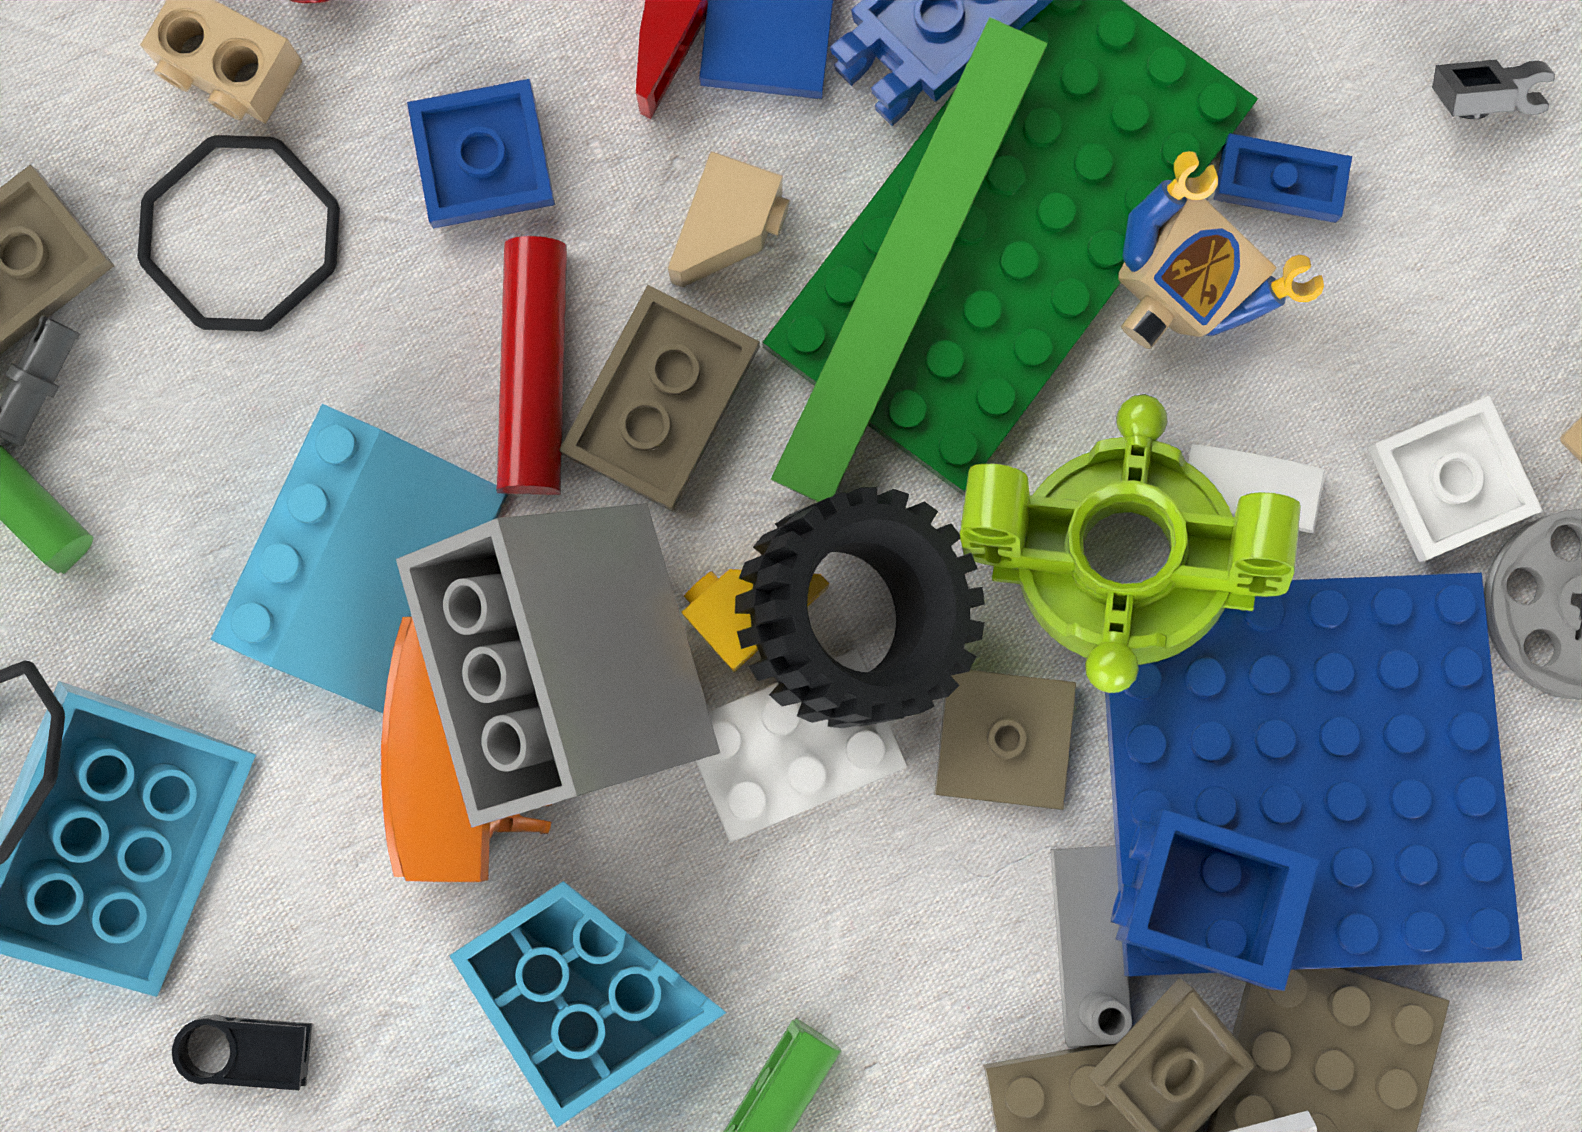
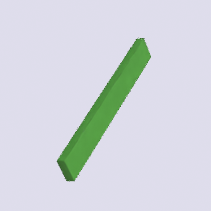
M989 17L771 477L773 482L816 502L836 494L1046 51L1048 43Z

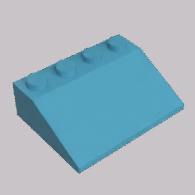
M321 404L210 640L272 668L383 713L391 658L402 617H412L396 559L496 519L508 494L497 493V485L377 427L325 404Z
M58 681L54 695L65 712L58 777L55 785L9 859L0 864V954L157 997L256 755L245 749L123 702ZM48 710L44 714L1 817L0 845L43 778L51 714Z

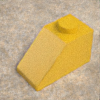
M729 569L720 578L713 571H710L685 593L684 597L690 604L681 613L735 673L758 652L756 645L741 649L737 631L751 627L750 614H735V596L752 590L753 584L739 579L741 569ZM813 574L808 590L807 607L829 587L830 583L821 574Z

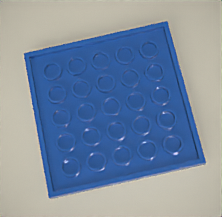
M1482 573L1292 580L1285 594L1268 597L1255 596L1253 611L1225 608L1214 626L1195 644L1172 657L1138 665L1139 671L1136 680L1129 688L1116 693L1105 692L1118 890L1122 884L1131 886L1138 860L1129 858V852L1139 821L1149 822L1153 812L1166 809L1320 859L1290 970L1523 960ZM1174 835L1147 929L1248 961L1274 867ZM1122 942L1124 976L1217 973Z

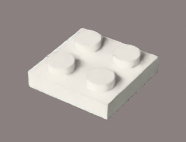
M1490 395L1367 447L1419 562L1431 559L1543 511Z

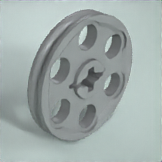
M1572 509L1530 522L1506 541L1495 556L1489 569L1484 588L1488 633L1496 651L1505 664L1520 679L1542 692L1561 698L1582 700V616L1579 619L1580 609L1575 605H1571V596L1582 594V509ZM1559 526L1571 528L1580 539L1579 552L1571 561L1560 559L1551 548L1552 533ZM1515 569H1523L1529 572L1537 585L1534 599L1526 605L1515 602L1507 591V580ZM1534 630L1544 632L1553 642V656L1544 666H1537L1530 662L1524 652L1525 639Z

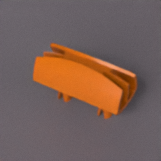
M402 617L393 648L387 680L381 738L383 816L394 877H405V881H488L489 842L493 832H539L540 834H548L552 822L523 817L519 813L471 828L412 617Z

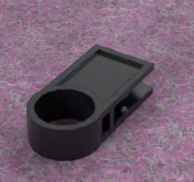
M217 1014L203 1016L183 1026L175 1036L172 1046L173 1064L178 1073L187 1081L200 1085L218 1084L299 1091L301 1086L307 1085L312 1023L224 1017ZM203 1025L216 1027L225 1034L229 1042L230 1056L228 1062L222 1070L216 1073L201 1071L192 1063L188 1054V1042L191 1034L195 1029Z

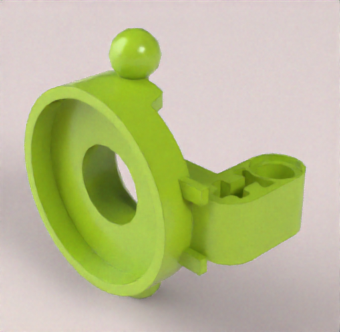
M1146 394L1134 395L1120 406L1116 415V424L1123 437L1109 438L1096 442L1090 452L1068 461L1050 474L1033 495L1029 494L1028 476L1017 468L1000 464H978L970 467L960 527L963 554L972 553L975 562L994 566L992 581L1020 584L1024 599L1040 626L1058 643L1070 651L1087 658L1085 670L1090 683L1097 689L1107 693L1121 692L1129 688L1136 680L1139 671L1138 665L1172 657L1195 644L1214 626L1225 608L1253 611L1255 596L1268 597L1285 594L1289 589L1295 572L1301 510L1300 502L1282 494L1249 493L1239 498L1235 517H1233L1222 494L1202 472L1186 462L1181 450L1169 444L1156 441L1165 432L1168 423L1167 412L1155 397ZM1132 512L1148 517L1161 527L1169 542L1170 554L1167 563L1155 576L1140 583L1121 584L1105 579L1093 570L1084 555L1083 546L1089 531L1100 520L1112 514Z

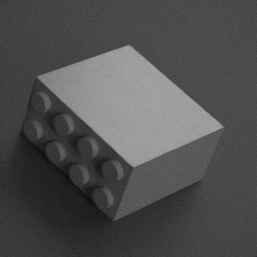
M648 503L496 518L396 559L471 828L720 753Z

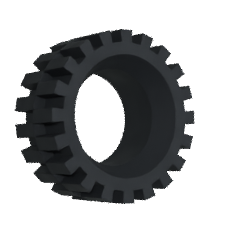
M860 487L848 493L843 491L787 515L775 523L777 529L763 534L753 546L761 556L744 562L739 579L752 583L753 588L750 591L735 596V614H750L751 627L737 631L740 646L743 649L756 645L761 659L749 665L757 681L774 677L779 683L769 696L782 707L802 702L796 715L797 717L811 723L828 720L827 727L848 728L858 725L861 727L903 719L906 716L921 714L935 707L932 700L949 697L960 686L951 676L970 671L977 656L965 650L964 645L982 640L985 623L970 620V609L985 605L983 587L969 589L965 574L978 568L972 553L957 557L951 546L960 539V534L952 524L937 529L931 525L938 511L925 501L906 508L909 494L896 489L889 490L880 495H877V487ZM830 552L846 553L869 564L886 583L894 602L896 627L892 644L883 660L869 672L852 670L834 660L820 645L810 624L807 607L809 585L816 568Z

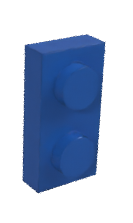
M1229 133L1226 137V143L1222 148L1218 171V185L1215 189L1213 200L1336 223L1343 216L1352 156Z

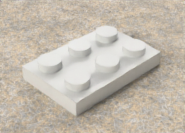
M857 649L834 658V660L852 670L866 672ZM779 683L709 711L720 753L696 760V763L729 842L731 843L906 768L907 765L888 721L848 728L827 727L828 720L808 722L796 716L802 702L782 707L769 696Z

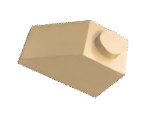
M711 151L668 266L671 284L685 287L762 251L768 233L778 236L790 205V200L782 197L783 176Z

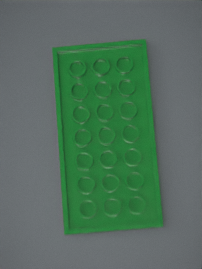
M1053 0L1020 29V31L1048 43L1046 51L868 425L961 495L966 491L970 467L987 463L1121 284L1118 276L1124 264L1122 255L1130 212L1162 181H1173L1176 178L1173 170L1174 162L1183 152H1195L1199 161L1197 168L1187 177L1195 178L1200 176L1224 146L1228 134H1233L1259 99L1122 0ZM953 93L762 342V348L814 386Z

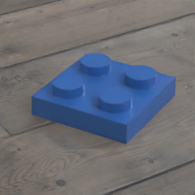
M530 79L407 102L428 220L433 229L555 205L538 111Z

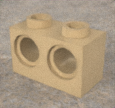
M166 0L140 44L157 64L154 73L164 81L185 92H188L191 85H194L211 94L208 102L230 117L241 121L247 113L265 124L302 63V59L287 38L215 0ZM196 35H204L203 42L199 48L190 53H181L184 43L189 38ZM247 64H259L256 74L250 80L235 82V76L240 68Z

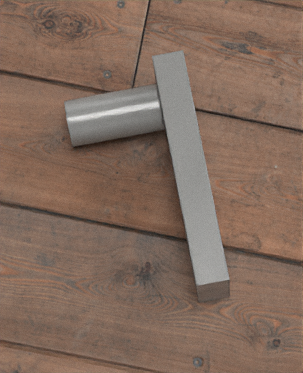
M1116 846L1050 849L1065 1044L1068 1047L1118 1044L1132 1029L1129 980L1128 976H1124L1122 942L1115 940L1119 925L1111 922V913L1118 893Z

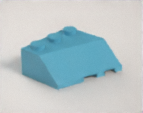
M564 881L449 955L557 1128L727 1013Z

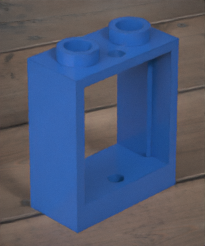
M1166 809L1153 812L1149 822L1140 820L1129 852V858L1138 860L1131 886L1125 884L1120 886L1111 913V922L1119 925L1115 940L1266 989L1285 991L1320 859ZM1174 835L1274 867L1248 961L1147 929Z

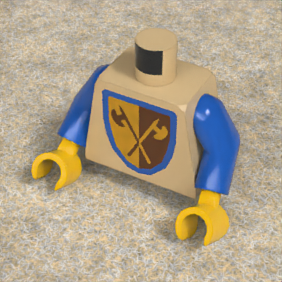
M1188 151L1180 154L1174 162L1173 170L1176 178L1173 181H1162L1128 215L1122 255L1124 264L1119 271L1118 279L1140 302L1121 325V328L1133 341L1147 349H1152L1168 327L1178 334L1197 337L1204 335L1215 336L1250 323L1283 306L1286 300L1285 296L1287 295L1298 302H1309L1316 299L1324 288L1322 275L1315 276L1305 283L1293 281L1294 277L1298 274L1304 273L1311 268L1310 258L1305 255H1295L1286 261L1283 267V277L1276 279L1271 276L1277 267L1205 199L1215 191L1218 185V176L1214 165L1208 166L1198 177H1187L1199 165L1195 152Z

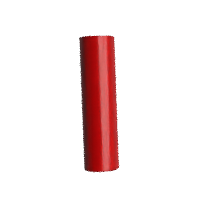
M521 236L508 239L504 243L497 493L561 495L562 453L560 452V447L562 445L567 245L553 238Z

